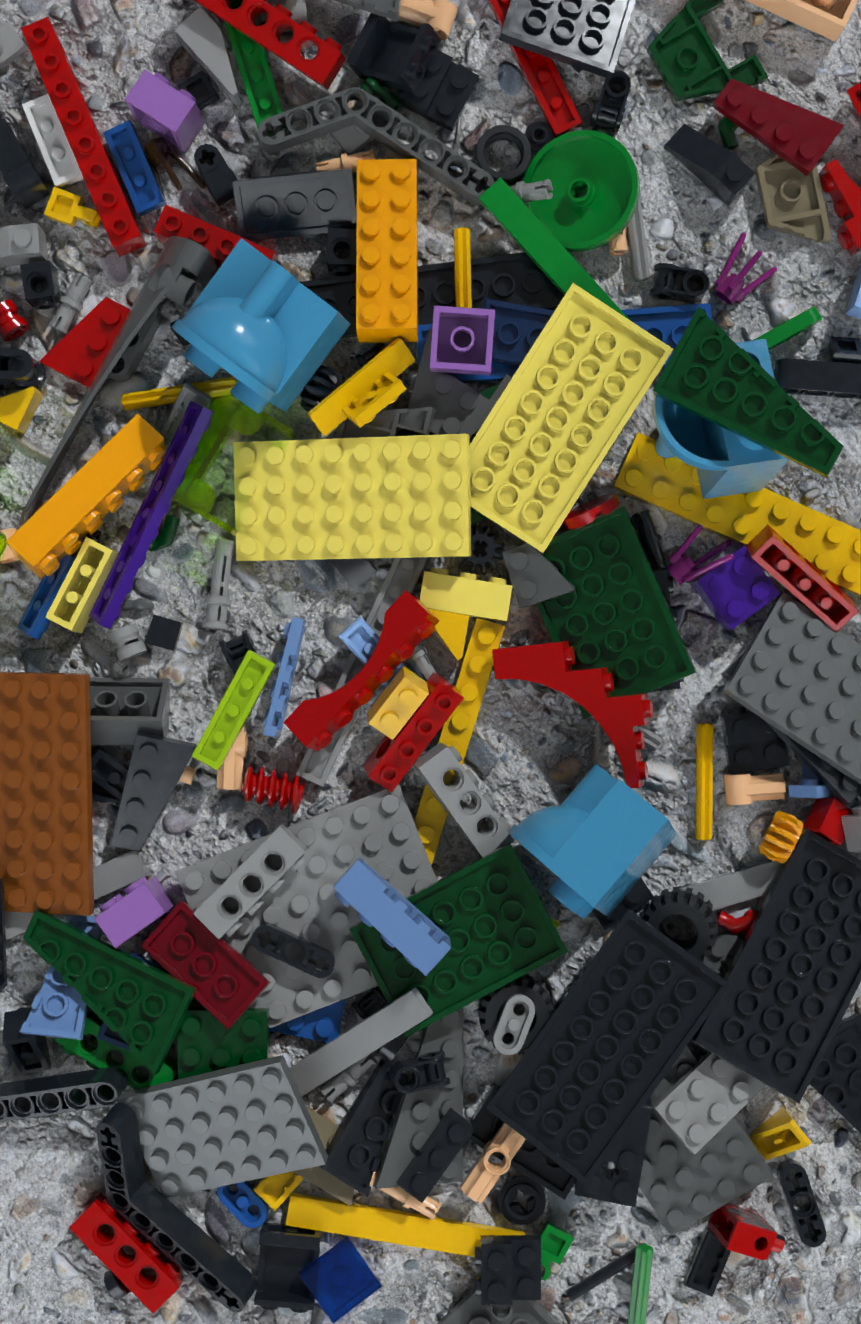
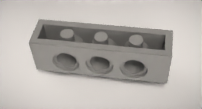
M439 743L416 760L413 766L476 855L482 858L508 843L512 844L514 839L508 833L511 826L504 817L498 818L494 813L493 809L496 805L486 793L483 795L476 787L479 781L469 769L466 771L459 763L463 760L461 755L452 745L448 747ZM449 770H453V781L449 784H444V774ZM465 794H470V804L461 808V798ZM487 817L488 823L486 828L478 831V821L481 818Z
M281 824L193 914L218 939L225 933L230 937L242 925L239 919L246 912L252 915L264 903L260 898L268 890L273 894L285 882L282 878L283 874L289 868L295 872L307 860L303 854L308 848L284 824ZM269 854L279 855L283 861L282 867L279 869L269 867L267 856ZM253 875L259 878L261 882L259 890H250L246 886L245 880L247 876ZM225 898H235L239 903V910L236 912L228 911L224 906Z

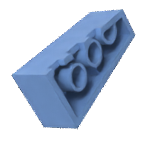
M360 857L355 860L334 884L333 888L337 891L334 894L336 898L347 907L351 904L359 912L357 916L369 927L374 926L381 933V938L393 948L396 947L404 955L403 957L425 976L451 949L450 937Z

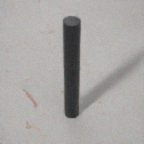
M635 1248L567 1289L566 1292L570 1300L574 1301L634 1263Z

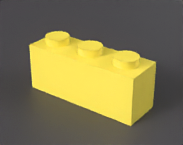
M86 537L45 618L73 632L82 634L90 619L89 614L118 553Z
M431 567L430 572L424 571L420 601L428 609L507 622L513 586L506 585V579L489 577V582L477 580L478 575L460 572V577L448 575L449 570Z

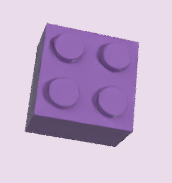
M144 70L125 98V101L137 123L157 136L164 137L168 143L185 153L204 125L200 110L195 103L196 99L184 89L177 91L171 87L170 81L160 73L156 72L153 75Z
M434 306L430 371L490 376L495 310Z
M143 876L124 889L125 897H122L119 893L99 907L102 913L94 919L115 948L175 905L156 876L149 880Z

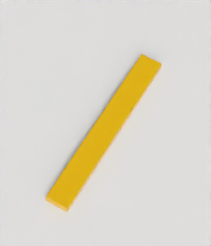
M291 1193L285 1224L287 1226L475 1257V1246H480V1235H525V1231L435 1217L432 1221L423 1214L352 1203L349 1206L340 1200Z

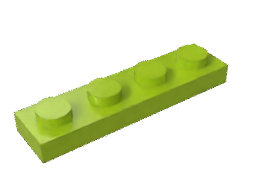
M248 650L195 748L192 757L217 771L221 769L277 664L252 650Z

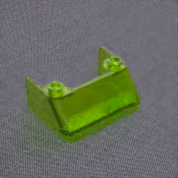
M221 396L215 399L209 410L213 411L210 425L202 434L197 445V453L190 460L185 470L184 480L177 487L172 500L236 537L237 530L209 514L215 503V492L208 484L203 482L232 431L234 430L246 436L252 435L264 424L289 440H296L297 437L293 429L266 413L261 412L258 414L240 400L230 396Z

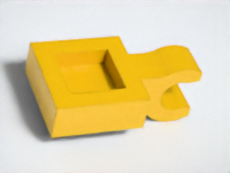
M56 187L53 188L44 211V215L48 219L73 228L77 220L94 228H98L101 221L97 211L82 206L84 199L81 196Z

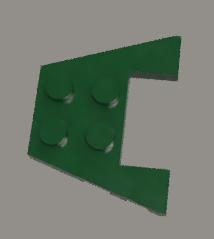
M689 0L678 15L667 24L647 48L649 57L676 102L720 93L731 78L749 86L762 84L768 79L767 73L755 54L728 69L700 23L699 19L721 7L723 0Z

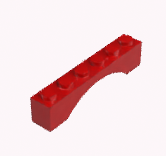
M405 590L385 612L383 629L378 644L362 670L346 685L333 693L316 699L304 700L283 723L305 747L315 751L325 748L331 743L333 735L352 720L355 711L361 705L368 703L373 697V692L393 676L395 668L402 661L412 656L414 648L421 640L426 639L433 633L435 625L440 620L418 598Z

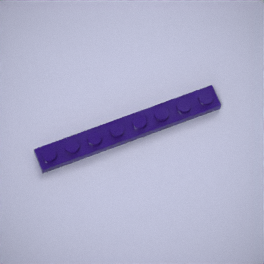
M190 401L89 614V617L103 627L110 629L113 622L119 617L121 605L126 595L132 590L135 575L144 564L146 552L151 542L158 535L159 525L163 516L171 508L173 495L177 487L184 480L185 470L190 460L197 453V445L202 434L210 425L213 411L193 401Z

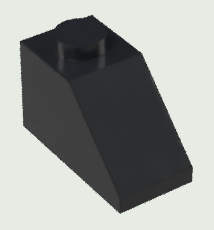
M22 1007L17 1010L4 1012L2 1043L22 1075L51 1069L46 1036L22 1034L20 1032L24 1021L26 1022L30 1014L31 1007Z

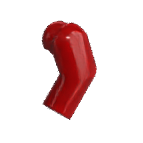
M720 910L717 914V923L720 927L735 935L748 933L758 912L747 910L744 916L734 918Z

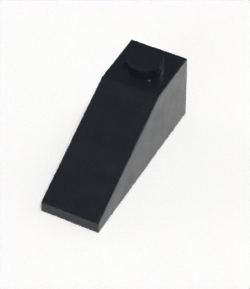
M683 124L664 145L667 151L728 206L744 190L755 174L733 152L686 124Z

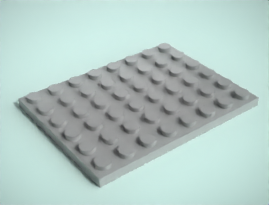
M400 784L396 786L392 793L387 789H383L287 827L308 848L303 854L307 860L295 872L289 868L282 876L285 882L273 894L268 890L260 898L264 903L252 915L246 912L239 919L242 925L230 937L226 933L222 936L271 982L249 1007L269 1008V1028L379 986L349 930L351 926L362 921L357 916L359 912L351 904L348 907L345 906L334 895L337 892L333 888L334 884L358 857L363 859L405 898L437 881ZM271 834L175 871L188 905L196 911ZM269 854L267 856L269 867L273 869L282 867L283 861L279 855ZM253 875L246 877L245 883L250 890L260 889L261 882L258 877ZM225 898L224 906L228 911L236 912L239 910V903L235 898ZM260 924H274L331 951L335 957L334 969L325 978H317L258 951L252 944L253 932ZM266 930L264 934L258 933V936L262 938L261 944L266 945L268 942H273L277 944L274 949L279 952L282 942L286 939L283 936H280L279 942L272 939V932ZM290 942L285 947V953L288 957L296 959L302 955V947L296 942ZM308 948L307 955L302 962L303 964L307 965L308 959L317 963L316 969L320 971L323 967L328 968L330 966L326 963L327 958L321 955L320 959L311 957L310 955L313 950Z

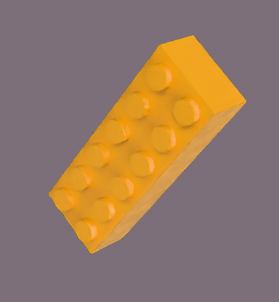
M417 159L357 160L356 332L358 343H392L397 338L402 339L404 342H418Z
M137 413L6 541L14 556L40 580L45 575L51 576L60 567L59 561L66 554L72 555L79 549L82 544L80 540L88 532L90 534L95 533L103 524L102 519L109 512H116L123 505V498L130 491L136 492L144 484V477L151 470L154 472L158 470L166 454L164 437Z

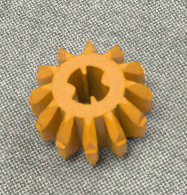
M776 812L761 840L759 852L774 862L777 861L782 864L786 862L802 833L803 822L789 813Z

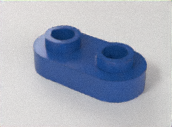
M248 1181L235 1183L239 1188L237 1191H231L228 1185L217 1187V1195L220 1201L244 1226L256 1228L265 1222L269 1210L268 1204L253 1191L254 1187ZM251 1205H255L258 1207L259 1211L257 1213L250 1212L248 1207Z

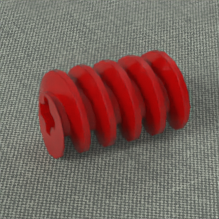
M250 763L243 780L241 795L244 792L246 802H250L254 795H256L258 805H261L267 798L270 808H273L277 801H279L280 810L282 811L291 804V811L295 814L300 808L306 781L303 785H300L299 775H295L293 780L288 782L287 772H284L281 778L277 779L275 769L268 776H265L263 766L260 767L257 773H254L253 764Z

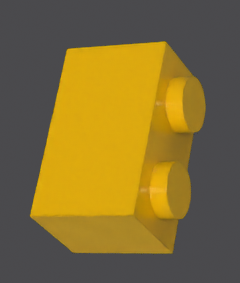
M402 666L368 710V724L393 740L428 696L427 682L405 666Z

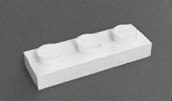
M49 94L22 104L55 187L61 189L83 180V175Z

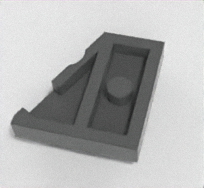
M526 543L502 552L520 609L576 591L575 586L568 582L558 569L531 545Z

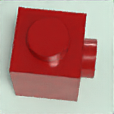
M837 797L816 799L803 828L811 830L834 845H842L845 834L841 816L852 814L853 811L847 808V805H843Z

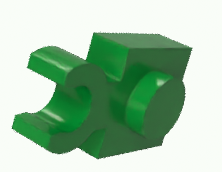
M546 1221L539 1234L541 1236V1266L544 1267L541 1278L544 1281L551 1274V1262L553 1261L560 1265L574 1240L573 1234L549 1221Z

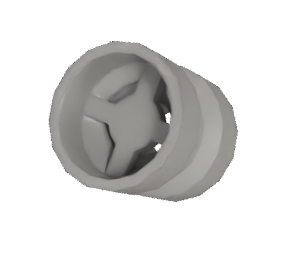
M136 623L121 627L108 634L111 643L116 644L118 649L116 655L119 662L132 659L147 652L144 642H141L138 637L139 629Z

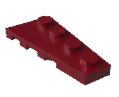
M732 78L712 105L715 110L806 176L809 175L844 126L841 123Z

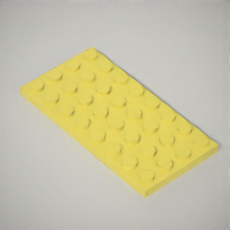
M572 283L469 445L470 507L541 553H544L674 349Z
M469 434L233 442L236 561L471 556Z

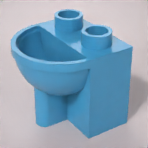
M241 238L189 311L181 320L177 319L171 328L191 344L183 355L188 361L212 378L222 367L238 379L230 393L260 414L268 402L285 412L288 410L348 329L350 323L336 309L301 284L274 260L268 259Z
M766 339L736 343L774 378ZM654 394L653 415L659 432V437L655 442V450L661 457H677L684 463L697 468L703 499L761 491L789 461V459Z
M598 764L591 768L560 806H551L535 811L518 825L514 824L508 831L514 839L559 877L548 891L574 914H578L583 919L594 908L608 917L677 835L670 821L623 781L620 779L617 781Z

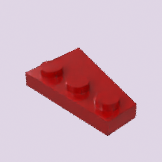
M105 297L39 362L88 388L130 309Z

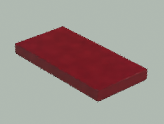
M181 900L141 944V947L171 976L197 988L194 998L228 1030L271 982L223 937L218 939L193 914L195 911L184 900Z

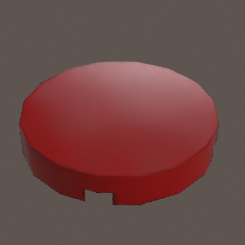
M616 493L602 495L571 510L563 521L566 528L571 530L580 528L594 522L596 517L602 514L607 515L614 511L620 504Z

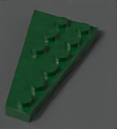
M698 306L653 389V394L827 478L844 446L816 419H813L800 406L799 402L792 396H789L767 371L743 348L741 349Z
M35 910L23 939L47 964L50 963L63 976L62 979L68 986H72L82 996L81 999L113 1032L116 1031L128 1044V1048L135 1055L138 1054L149 1065L150 1071L154 1075L158 1074L197 988L50 914Z

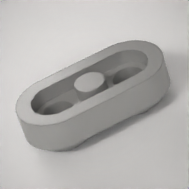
M514 994L506 1000L495 1027L493 1044L504 1055H513L521 1050L533 1021L535 1006L526 995ZM516 1004L524 1006V1012L520 1015H516L513 1011ZM505 1033L513 1034L511 1043L506 1044L502 1041Z

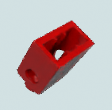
M727 1203L712 1212L707 1224L708 1228L727 1250L763 1261L768 1259L771 1251L778 1254L781 1253L785 1245L784 1236L777 1234L774 1228L762 1216L731 1203Z

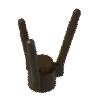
M164 137L152 139L145 145L144 150L149 157L148 161L163 196L164 192L157 167L159 170L165 169L178 191L182 190V185L171 167L174 162L173 158L202 189L206 188L205 183L178 154L175 146H169Z

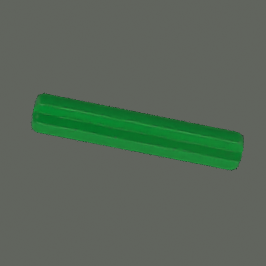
M641 1243L635 1248L627 1324L646 1323L653 1248L647 1245V1243Z

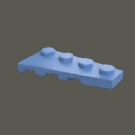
M293 617L291 623L286 622L283 639L287 641L284 652H279L276 665L279 673L277 680H273L270 697L272 701L270 709H267L265 713L263 735L281 736L307 622L304 619Z
M72 915L69 922L70 925L101 940L102 929L95 921V917ZM52 965L51 967L49 966L45 974V981L39 994L35 996L30 1014L26 1022L24 1021L20 1032L22 1034L82 1040L88 1005L72 986H68L62 979L63 976Z

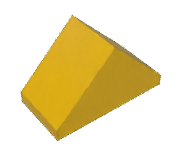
M32 386L1 397L0 423L25 435L42 400L41 392Z
M429 609L440 620L435 625V631L458 661L463 657L469 615Z
M783 1107L749 1135L756 1148L766 1160L796 1151L811 1144L810 1139Z

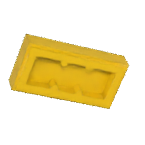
M293 1171L264 1177L253 1188V1191L276 1211L304 1178Z

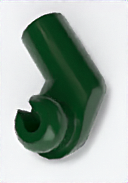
M374 78L365 79V83L359 87L372 96L376 95L381 102L396 112L402 106V103L390 88Z
M723 115L718 123V130L723 147L730 151L738 147L735 131L739 126Z
M166 515L162 530H159L157 537L151 542L148 550L157 552L171 546L181 519Z

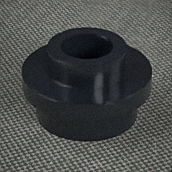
M534 122L525 131V135L531 145V150L534 152H539L554 139L551 127L544 122ZM541 132L545 137L542 140H537L534 134Z

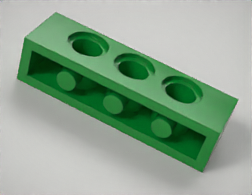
M90 1009L87 1012L82 1040L58 1037L55 1040L61 1044L60 1047L64 1052L73 1056L77 1054L87 1060L86 1064L92 1069L107 1067L122 1069L128 1077L127 1085L134 1090L170 1082L178 1072V1063L166 1056L159 1073L154 1075L148 1068L149 1065L138 1054L135 1055L131 1051L98 1039L97 1036L103 1021ZM86 1035H94L98 1040V1046H90L86 1042ZM111 1050L120 1051L124 1056V1061L116 1062L113 1060ZM136 1066H145L149 1070V1077L139 1076L136 1072Z

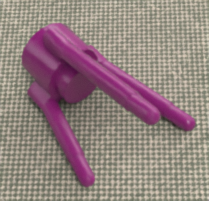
M745 232L741 233L721 275L714 282L717 286L714 289L715 294L729 305H732L735 301L740 303L748 293L777 271L776 267H772L743 289L745 282L742 279L761 257L762 251L759 250L738 275L731 273L728 276L746 238Z
M698 525L679 549L668 557L672 563L666 566V568L679 585L685 581L689 583L695 577L732 560L734 555L728 554L701 568H697L731 545L732 541L726 540L694 562H692L688 555L682 558L681 555L703 528L702 525Z

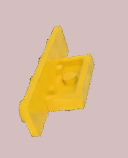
M400 338L395 339L308 412V416L321 434L324 436L328 435L347 418L361 428L364 424L371 422L383 408L398 399L399 395L406 390V387L397 376L415 362V358L404 341Z

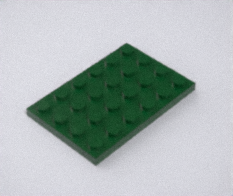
M626 506L617 508L607 515L596 518L590 524L569 530L551 540L542 555L558 569L568 582L575 586L576 591L536 605L552 643L569 641V647H573L575 664L571 665L572 671L607 667L608 673H612L614 680V690L610 691L611 697L647 694L697 673ZM578 703L583 718L591 717L592 715Z
M511 843L406 897L408 901L450 937L451 949L427 976L418 968L413 967L396 947L393 948L381 938V933L374 926L369 927L361 921L349 928L388 1004L416 987L433 1011L430 1017L404 1032L405 1037L568 952Z

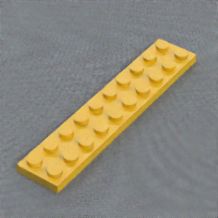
M637 432L613 488L696 525H702L703 528L744 546L768 524L837 587L861 597V530L766 488L757 492L703 499L697 468L684 463L677 457L664 458L659 456L655 450L656 440Z

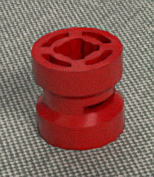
M12 300L0 302V335L5 342L19 338L29 329V324L25 318L17 314L18 308Z

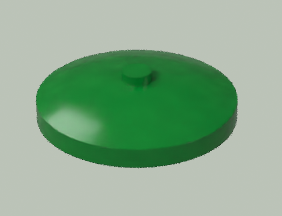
M592 130L569 132L550 141L533 158L523 180L526 184L546 179L551 181L553 191H548V193H553L552 199L532 201L528 203L527 207L563 247L570 252L593 250L616 238L632 219L640 195L639 173L627 149L615 138Z

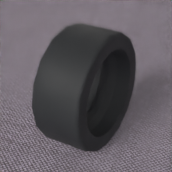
M496 125L486 130L479 138L475 151L476 165L488 172L493 177L494 182L501 177L509 187L520 182L525 176L532 157L531 145L526 135L518 128L509 125ZM507 140L518 147L520 162L514 170L501 173L489 167L486 161V152L493 142Z

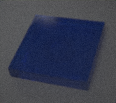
M348 1236L299 1272L300 1278L332 1323H335L382 1287L381 1282Z

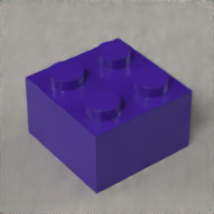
M746 546L731 553L734 555L732 560L704 573L690 583L725 631L732 630L780 595L759 564L750 556Z

